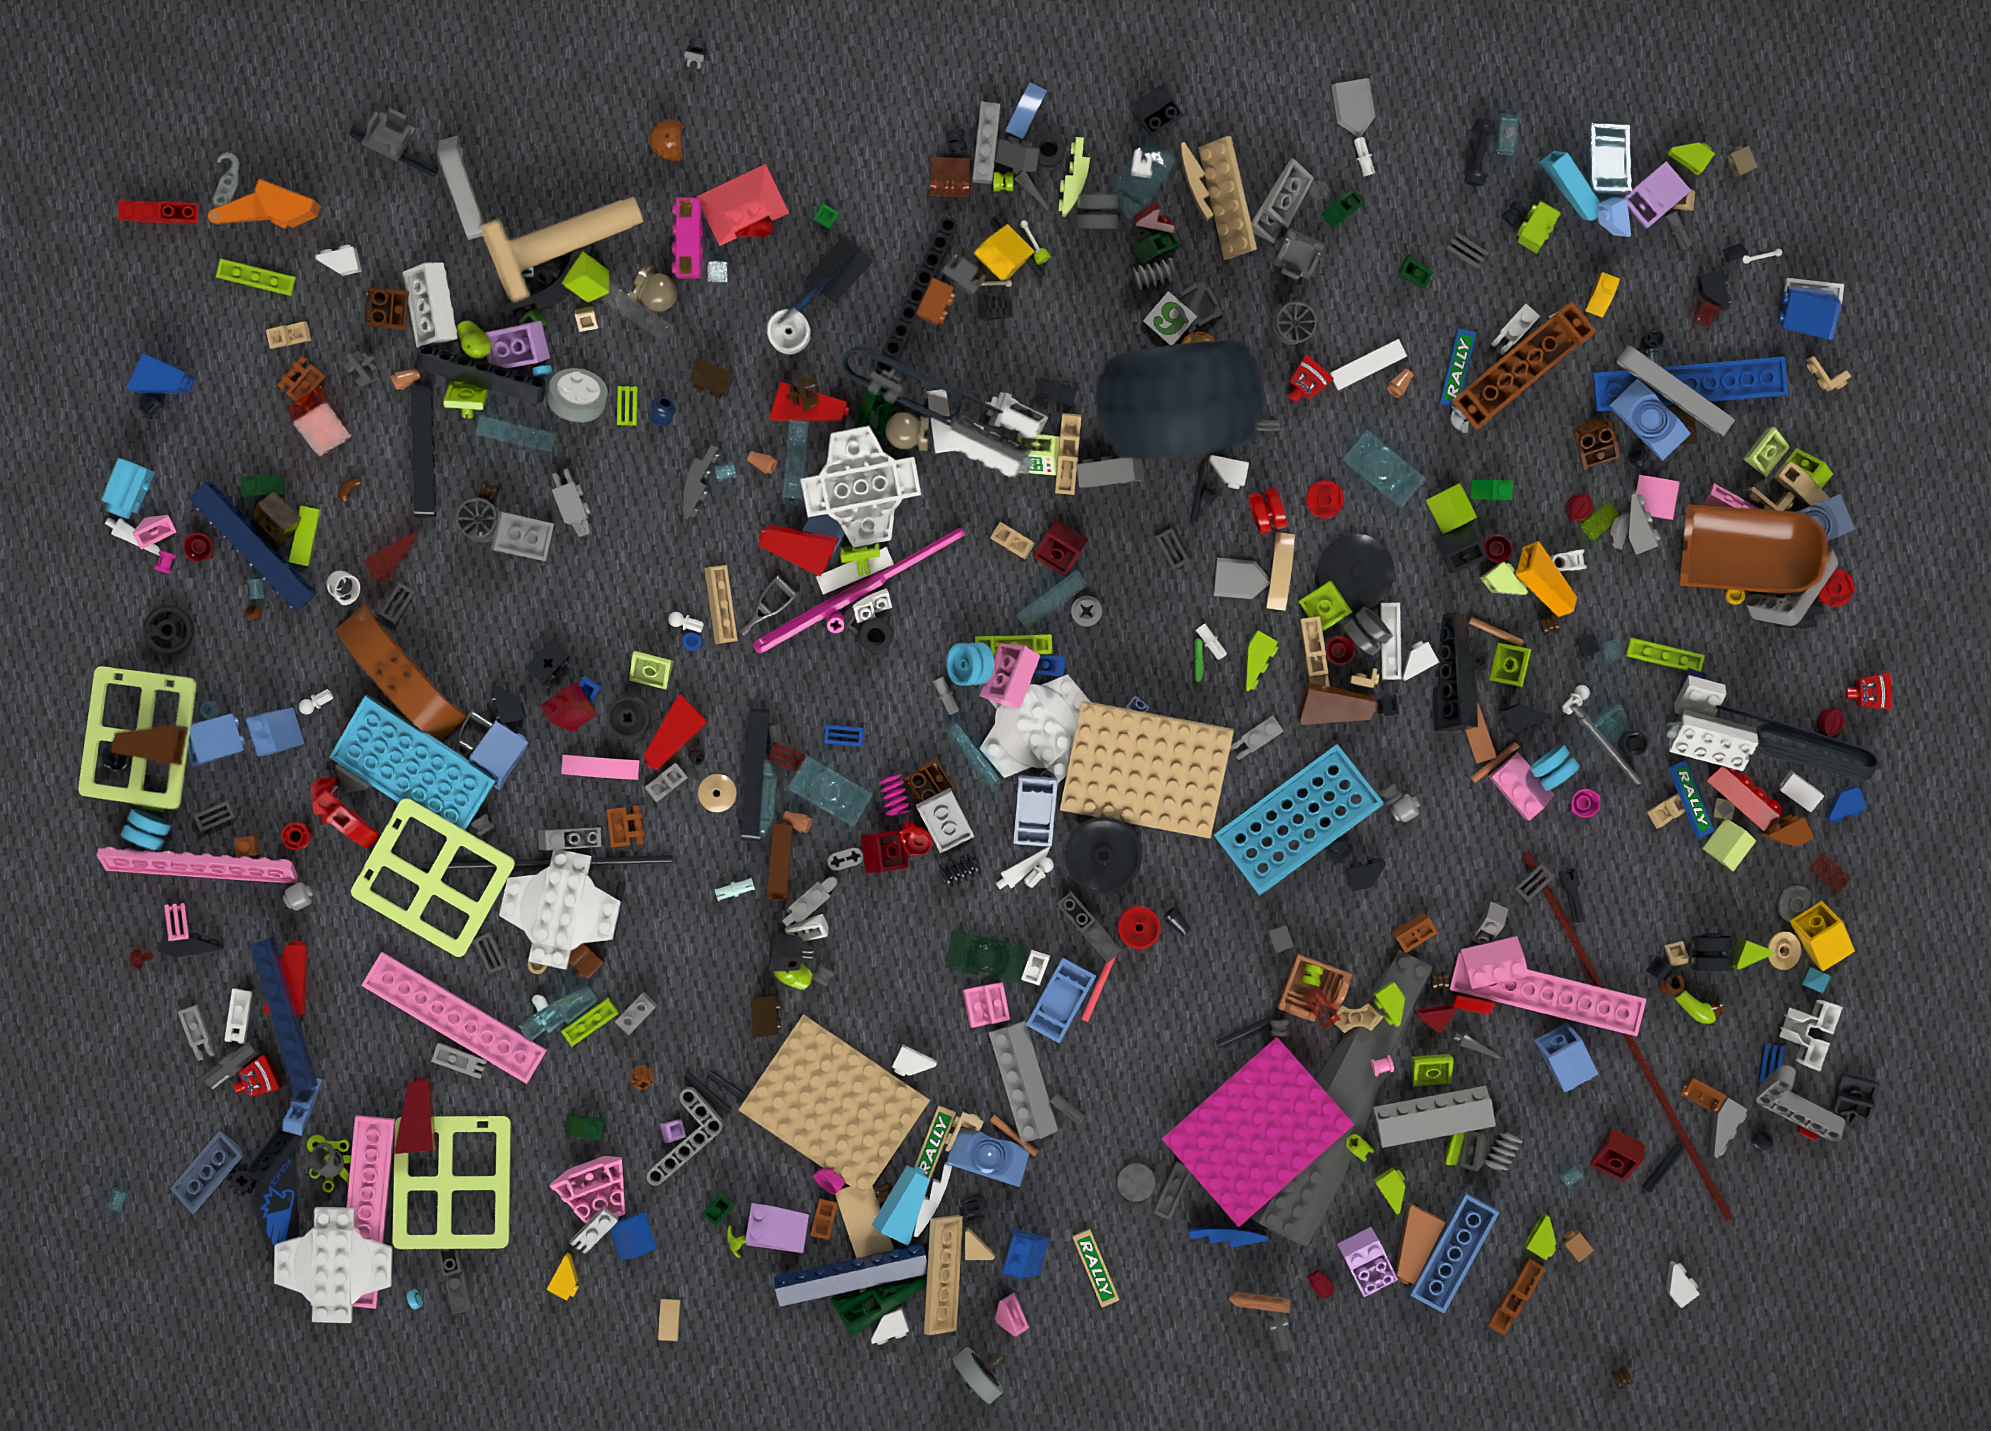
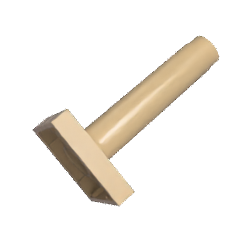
M634 197L514 240H506L499 221H492L479 227L509 300L515 301L528 296L520 275L523 270L630 229L632 226L642 223L643 219Z

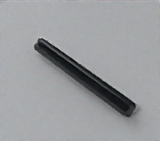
M355 126L349 132L351 137L361 142L367 132ZM406 151L399 158L400 161L432 177H435L438 172L436 166Z

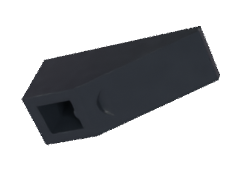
M172 926V936L176 935L175 926ZM180 928V935L184 934L183 929ZM166 929L158 952L177 958L224 949L225 946L220 945V941L216 939H202V935L191 932L190 935L188 934V939L169 941Z

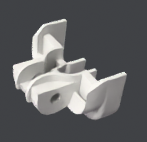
M1817 1000L1812 1015L1789 1008L1788 1014H1784L1786 1020L1783 1027H1780L1782 1029L1780 1037L1801 1044L1796 1061L1821 1071L1830 1043L1814 1039L1808 1035L1810 1027H1814L1834 1034L1843 1007L1823 1000Z

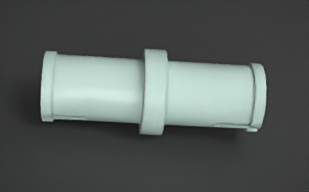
M752 878L738 883L731 882V885L715 889L718 901L734 895L738 897L739 894L755 890Z

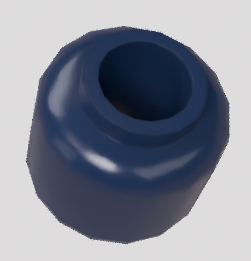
M658 397L652 401L648 410V417L656 425H668L674 416L675 406L670 399Z

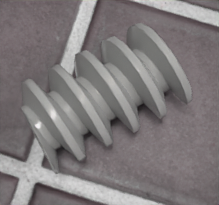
M1168 258L1167 264L1164 260H1160V266L1153 262L1152 268L1147 263L1145 264V270L1139 265L1137 272L1133 267L1135 280L1140 290H1142L1143 284L1150 288V282L1157 286L1158 280L1163 285L1165 284V278L1171 283L1173 276H1175L1171 258Z
M1508 1132L1505 1134L1499 1133L1502 1140H1495L1499 1147L1492 1146L1495 1154H1488L1492 1160L1484 1161L1490 1168L1501 1174H1504L1502 1170L1509 1169L1505 1163H1512L1509 1156H1516L1512 1149L1519 1150V1146L1516 1143L1523 1142Z

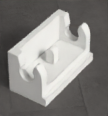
M1135 150L1132 176L1151 179L1152 171H1150L1152 159L1150 155L1147 157V162L1144 159L1140 162L1141 151Z
M1791 770L1780 784V791L1809 812H1812L1824 797L1822 792Z

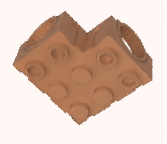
M1295 953L1293 964H1291L1288 978L1284 983L1276 1007L1314 1022L1321 1004L1336 1010L1340 1009L1347 994L1352 974ZM1305 964L1324 968L1323 974L1320 975V987L1301 983L1302 977L1305 975Z

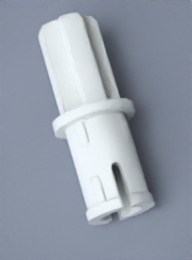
M1363 137L1355 139L1354 143L1359 156L1357 160H1359L1363 177L1374 174L1375 171L1370 157L1372 154L1368 153L1365 139Z
M1206 623L1196 630L1206 643L1205 646L1209 647L1218 660L1226 656L1227 652L1218 642V637L1212 634Z

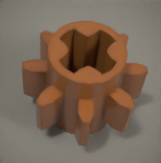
M644 1065L635 1067L633 1069L634 1073L629 1074L630 1082H632L633 1087L636 1086L638 1089H646L650 1086V1081H654L651 1068H647Z

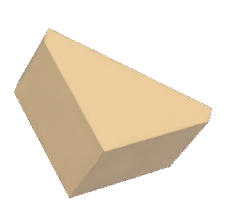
M967 1227L965 1229V1260H993L995 1254Z

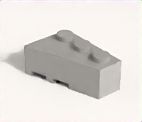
M1119 455V459H1112V456L1101 457V461L1094 462V459L1082 460L1083 464H1077L1078 481L1081 488L1144 481L1142 458H1127Z

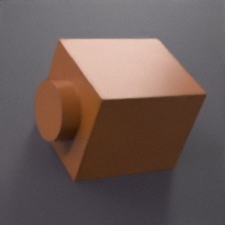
M258 835L234 838L237 858L261 854Z

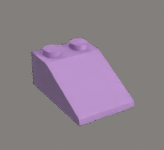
M541 321L485 332L492 346L490 353L487 355L488 363L511 368L550 359Z
M752 1203L746 1245L803 1253L809 1214Z

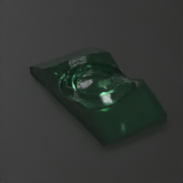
M953 930L945 968L1020 984L1028 946Z

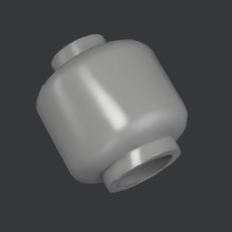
M1404 794L1399 800L1392 803L1391 811L1397 821L1408 822L1419 815L1418 807L1421 805L1415 796L1411 797L1409 794Z
M299 882L285 890L283 899L289 909L292 908L297 911L312 903L311 896H314V893L309 885L306 886Z

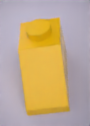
M1603 272L1598 274L1585 311L1603 318L1614 297L1620 278Z
M566 1253L547 1288L548 1291L565 1300H568L569 1296L574 1297L579 1288L576 1286L578 1278L571 1254Z

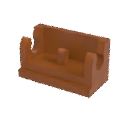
M1423 912L1391 933L1398 941L1399 946L1407 953L1438 932L1430 918Z
M1691 1076L1688 1077L1680 1092V1095L1713 1113L1714 1111H1719L1724 1100L1727 1098L1726 1095Z

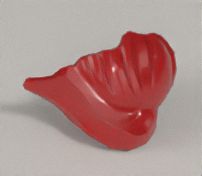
M767 216L734 233L736 237L760 236L765 238L772 232L773 224Z
M906 821L903 824V828L899 833V839L902 841L905 851L911 855H924L928 853L933 846V839L926 829L916 826L914 822Z

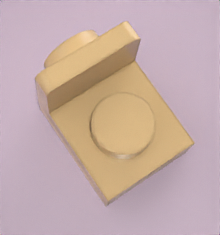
M1371 669L1369 679H1367V675L1361 673L1350 676L1349 684L1374 688V685H1377L1379 680L1377 669Z

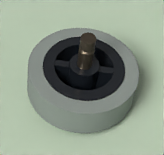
M968 1347L953 1358V1362L957 1367L956 1372L962 1379L964 1378L967 1381V1388L972 1393L975 1392L979 1398L990 1404L1004 1392L998 1379L991 1371L998 1362L1004 1359L1000 1352L986 1364Z

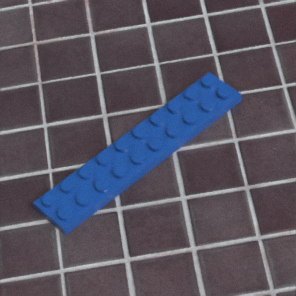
M1785 357L1661 367L1709 402L1788 395ZM1627 370L1593 373L1596 412L1613 411L1609 405L1638 378ZM1641 381L1652 392L1655 393V395L1659 398V400L1662 402L1664 406L1675 405L1670 400L1665 398L1663 395H1661L1653 388L1648 386L1646 383Z

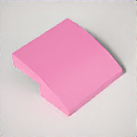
M1639 475L1637 492L1644 497L1646 504L1643 506L1645 511H1649L1651 516L1656 518L1673 520L1680 482Z
M1003 982L962 990L971 1028L1010 1020Z

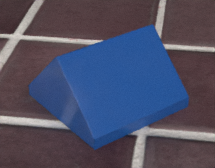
M645 1212L618 1220L610 1229L620 1260L637 1258L657 1248Z

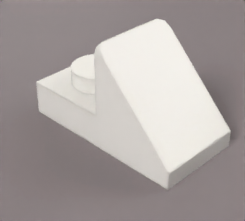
M1031 950L1021 980L1040 985L1050 956Z

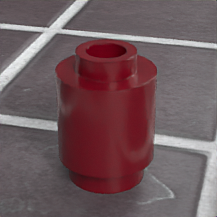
M1320 1269L1313 1272L1307 1278L1309 1285L1319 1298L1324 1297L1327 1299L1334 1294L1333 1289L1335 1286Z

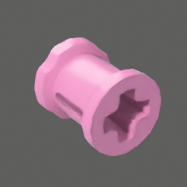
M1390 1055L1376 1061L1374 1059L1371 1060V1067L1375 1077L1379 1073L1394 1072V1065Z

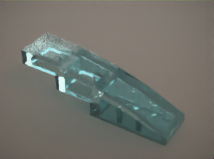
M587 986L553 1002L518 1027L531 1042L545 1030L550 1033L562 1022L569 1024L593 1005L597 998Z

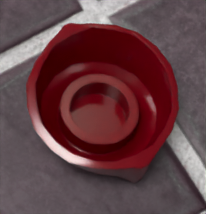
M1589 493L1575 494L1568 499L1566 504V513L1572 522L1586 521L1592 516L1594 511V504Z
M194 533L184 539V553L190 560L199 562L214 557L212 542L205 534Z
M1493 535L1482 543L1491 562L1501 563L1513 555L1512 544L1503 535Z
M1344 636L1333 637L1326 647V659L1338 665L1351 661L1355 653L1354 642Z
M1833 707L1823 710L1818 715L1816 724L1822 735L1834 737L1843 730L1845 720L1839 709Z

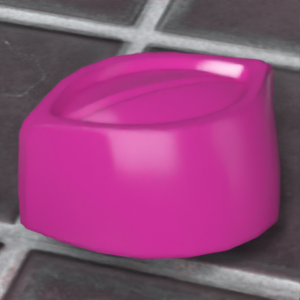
M1582 789L1572 797L1570 811L1586 818L1595 815L1600 808V795L1590 789Z
M819 1168L813 1175L816 1182L831 1194H836L845 1184L842 1178L829 1168Z

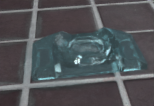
M1591 123L1589 153L1592 192L1631 194L1630 127L1626 125Z
M1146 138L1137 151H1141L1140 162L1143 159L1147 162L1148 155L1151 156V179L1132 176L1133 156L1110 194L1118 195V208L1114 210L1133 222L1134 215L1149 206L1178 159Z
M1368 430L1364 432L1342 459L1350 468L1399 508L1406 504L1426 479Z
M809 756L805 757L787 788L852 827L857 823L873 795L868 790Z
M772 759L764 760L759 837L763 838L767 836L776 818V793L779 780Z

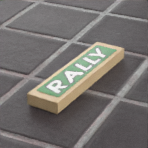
M939 1105L915 1166L925 1171L924 1175L931 1179L956 1112Z
M1088 1229L1073 1235L1072 1237L1101 1307L1119 1301L1091 1230Z

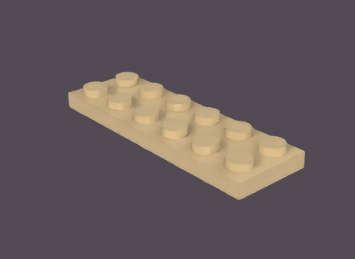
M1226 136L1198 147L1224 260L1257 250L1231 136Z
M954 1215L931 1218L924 1326V1334L927 1335L957 1330L963 1216Z

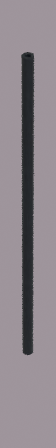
M673 855L592 857L590 865L673 863ZM551 859L514 860V867L550 866ZM488 860L451 861L447 869L497 868V866ZM423 862V870H431L434 862Z

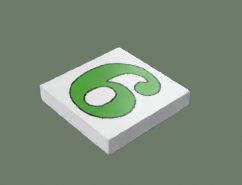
M1168 291L1143 321L1167 343L1174 345L1197 316ZM1178 305H1180L1189 320L1186 324L1176 309Z

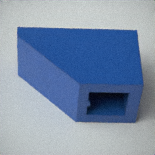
M1853 786L1836 792L1825 815V819L1837 823L1844 820V816L1850 815L1852 817L1861 814V810L1867 807L1860 787Z

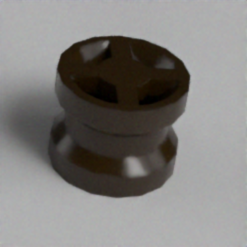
M484 481L478 498L495 504L500 486H492Z
M1554 613L1549 614L1548 617L1538 618L1541 632L1544 636L1548 635L1551 631L1558 632L1560 630Z
M1442 971L1441 973L1431 972L1432 991H1437L1440 988L1448 990L1449 978L1447 971Z
M891 1182L873 1188L874 1192L878 1195V1203H883L892 1191Z
M1622 1366L1618 1371L1610 1372L1619 1390L1624 1385L1633 1383L1625 1366Z

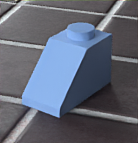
M1611 197L1597 204L1598 220L1604 228L1613 235L1631 236L1627 199Z

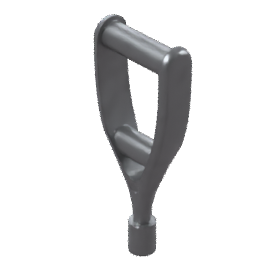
M777 575L762 593L751 621L740 630V633L746 636L755 624L782 611L797 597L798 592H795L780 578V575ZM775 583L791 599L777 611L772 612L762 603V599ZM758 611L763 613L765 616L759 617Z
M474 709L469 712L458 735L456 753L464 758L472 754L480 744L479 742L473 747L461 740L469 719H473L489 730L494 724L474 712ZM460 748L465 750L466 753L461 754Z

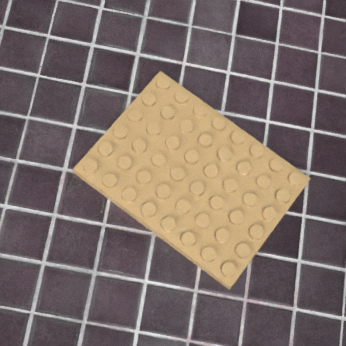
M1081 701L1060 810L1094 817H1111L1125 823L1211 838L1234 729Z
M803 1014L739 1108V1111L824 1169L829 1168L835 1171L846 1184L866 1196L930 1100Z

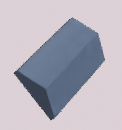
M219 1130L170 1188L191 1214H195L244 1156L240 1147Z

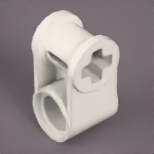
M1584 549L1556 554L1550 557L1553 562L1556 558L1562 561L1561 567L1558 568L1559 571L1587 568L1584 565L1583 559Z

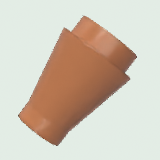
M417 368L394 372V375L390 376L396 390H403L421 379Z
M1404 369L1388 383V392L1397 398L1404 395L1411 378L1414 376L1413 373L1408 369Z
M753 451L749 453L747 458L748 462L765 474H772L777 465V460L773 456Z
M786 811L782 822L789 823L800 833H807L811 827L812 819L809 818V815Z

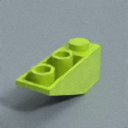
M1259 630L1255 632L1247 646L1245 691L1247 692L1250 689H1255L1259 682L1257 680L1260 672L1263 674L1269 665L1266 663L1270 656L1273 657L1278 650L1276 646L1278 642Z

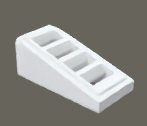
M823 914L786 927L785 932L796 936L794 932H797V937H801L803 941L827 937L828 924Z

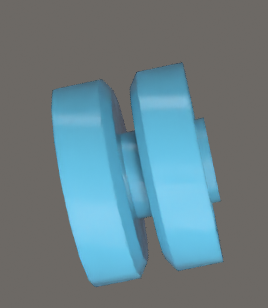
M980 642L959 643L952 646L947 656L949 677L955 684L961 686L985 684L990 680L994 671L992 651L986 644Z
M1564 744L1548 752L1530 767L1535 777L1543 776L1540 784L1546 791L1567 780L1580 768L1574 758L1567 759L1570 752Z
M131 809L128 820L133 825H124L121 836L140 846L158 851L161 850L165 840L160 835H167L172 826L171 823L150 813Z

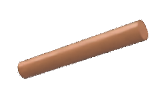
M1472 616L1468 622L1521 647L1524 642L1523 639Z
M1514 741L1496 756L1497 758L1492 759L1470 777L1472 781L1476 783L1517 750L1519 745Z
M993 1115L989 1120L1020 1146L1024 1147L1030 1154L1035 1156L1039 1150L1029 1142L1022 1143L1019 1134L997 1116Z

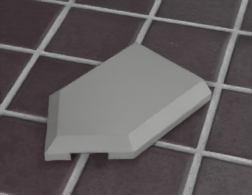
M1369 78L1331 85L1337 123L1353 133L1357 138L1363 135L1375 118Z
M1217 558L1214 596L1253 599L1270 584V578L1256 561Z

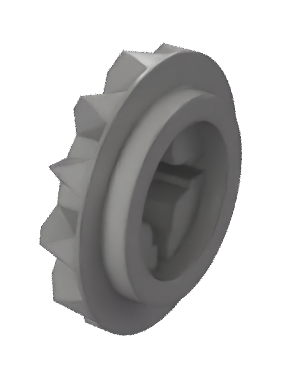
M1082 596L1073 603L1071 614L1079 625L1092 626L1101 618L1102 607L1094 597ZM1081 604L1086 608L1093 605V607L1090 610V613L1093 616L1092 618L1087 614L1085 616L1080 617V615L1083 612V609L1080 606Z

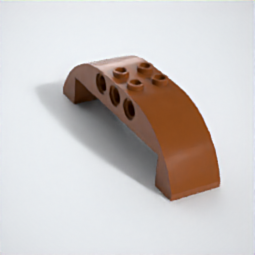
M1570 302L1468 385L1452 402L1477 431L1493 415L1563 357L1592 336L1596 329L1577 306Z
M364 603L336 628L340 639L356 661L394 704L421 731L441 742L465 721L466 716L455 704H451L378 623L376 620L378 617Z

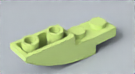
M1076 137L1075 143L1072 142L1071 154H1074V162H1070L1069 173H1072L1073 176L1065 175V180H1061L1060 192H1064L1063 200H1059V211H1062V216L1064 217L1068 215L1076 204L1078 195L1083 190L1089 169L1090 158L1082 157L1084 138Z

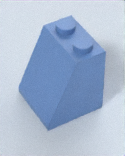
M293 707L246 719L257 756L271 755L305 744Z
M233 714L191 725L187 750L193 767L244 750L245 741L242 735L239 736L237 729L239 728V722L236 717H233Z
M496 721L474 750L469 761L495 777L497 780L493 786L500 790L526 750L528 742L523 735L515 734L510 731L506 724Z
M1568 1022L1534 1040L1558 1085L1564 1092L1572 1090L1581 1083L1598 1075L1582 1039Z

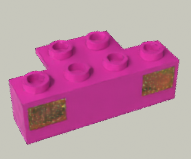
M676 198V203H673V215H676V223H673V234L676 237V242H673V254L676 257V262L673 261L672 265L673 273H676L677 278L701 279V262H703V248H701V237H703L700 198Z

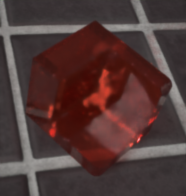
M1703 301L1699 303L1692 322L1709 329L1721 308Z

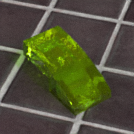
M1606 502L1589 519L1581 524L1580 528L1593 541L1612 525L1615 518L1620 517V514L1609 502Z

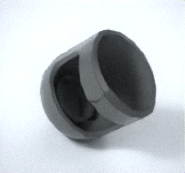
M323 1142L313 1149L309 1158L310 1168L325 1177H334L342 1171L344 1158L341 1153L334 1150L331 1144ZM327 1154H329V1158H328V1161H327V1163H326V1160L324 1159V1157H325Z

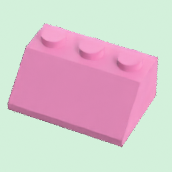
M1000 643L994 657L993 675L983 685L979 696L1007 707L1020 708L1040 655L1026 646Z
M1518 751L1488 776L1525 820H1531L1554 796L1551 790L1546 791L1540 784L1541 778L1534 776L1530 770V765Z
M1517 936L1461 949L1469 986L1472 989L1529 975Z

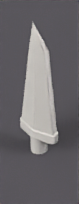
M111 518L107 519L105 524L113 528L112 535L139 546L132 533L135 528L122 518H119L117 522ZM156 544L144 548L160 556V549Z
M1050 847L1001 872L1000 874L1003 878L996 883L999 889H1002L1007 884L1010 888H1013L1034 866L1038 865L1042 858L1047 856Z

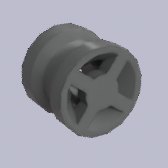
M1395 782L1379 792L1385 798L1387 806L1403 796L1402 792L1397 790Z
M487 814L471 823V826L477 830L478 837L495 827L493 823L489 822Z
M819 963L817 966L818 970L811 977L827 987L829 979L835 973Z
M1288 1019L1270 1020L1272 1025L1270 1036H1289V1031L1287 1030Z

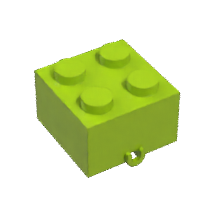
M1541 201L1538 206L1534 205L1526 218L1529 220L1528 223L1524 221L1518 231L1517 236H1519L1517 242L1538 253L1544 241L1549 238V233L1552 232L1553 226L1561 212Z

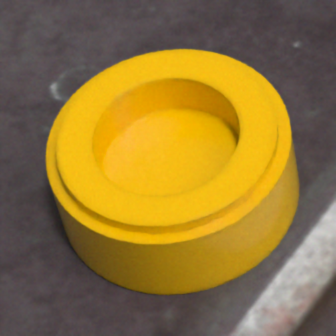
M1727 589L1725 593L1726 600L1734 605L1742 603L1746 596L1744 590Z

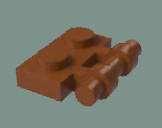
M303 356L291 364V369L280 377L281 380L277 384L282 390L286 385L290 386L286 394L300 406H303L327 378L312 364L305 369L303 365L307 360ZM299 371L301 376L293 382L291 379Z
M640 805L632 806L633 814H627V807L607 809L611 848L631 845V837H636L637 844H644L643 836H645V830L642 829L641 819H643V813H640ZM628 820H634L635 831H629Z

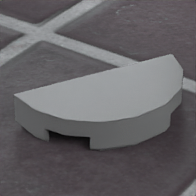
M1622 512V515L1619 518L1616 517L1612 524L1610 535L1613 536L1614 542H1612V545L1617 549L1622 550L1630 525V512Z

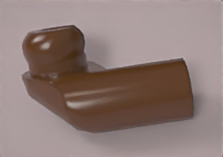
M360 477L342 483L337 492L342 502L350 500L349 493L351 489L362 486Z

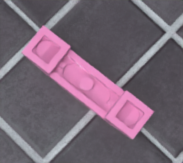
M563 755L561 774L638 780L639 760Z

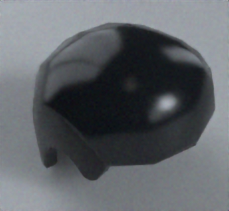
M112 743L107 744L102 751V764L114 772L126 771L132 764L133 756L119 754L118 758H116L117 753L111 752Z

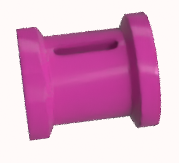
M159 550L160 556L154 569L170 574V567L176 555Z
M837 610L827 616V628L832 633H839L844 628V615L841 611Z

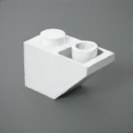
M350 245L340 246L339 250L332 251V249L322 250L319 255H315L318 261L342 276L362 272L357 249Z
M1671 1261L1669 1263L1666 1290L1677 1305L1683 1308L1700 1295L1696 1290L1698 1285L1692 1278L1688 1279L1685 1276L1687 1271L1680 1263L1676 1264L1674 1261Z
M902 1306L890 1310L881 1317L872 1335V1344L877 1343L880 1345L888 1342L889 1338L895 1337L897 1339L907 1335L906 1332H909V1326Z

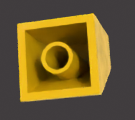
M1007 224L989 237L974 254L1002 281L1009 279L1035 251Z
M1823 901L1790 920L1807 953L1822 972L1855 952L1843 921Z

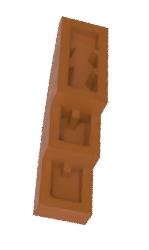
M1528 1258L1498 1304L1487 1326L1502 1336L1506 1335L1510 1325L1518 1317L1525 1302L1529 1301L1546 1268Z

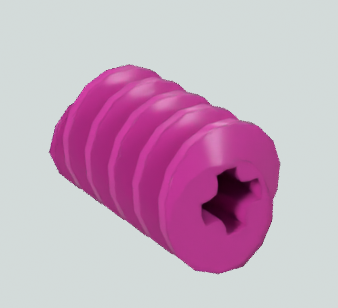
M902 774L883 778L879 782V785L885 786L880 791L887 793L882 799L889 801L884 805V807L890 808L886 815L894 816L910 812L904 810L909 804L902 802L907 798V796L901 795L905 788H899L904 782L897 780Z

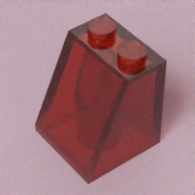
M321 386L288 406L293 424L319 457L323 454H328L334 447L347 442L351 437L349 428Z

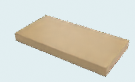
M851 1186L841 1188L835 1194L856 1258L894 1250L891 1237L880 1233L871 1225L881 1209L873 1186L866 1196Z

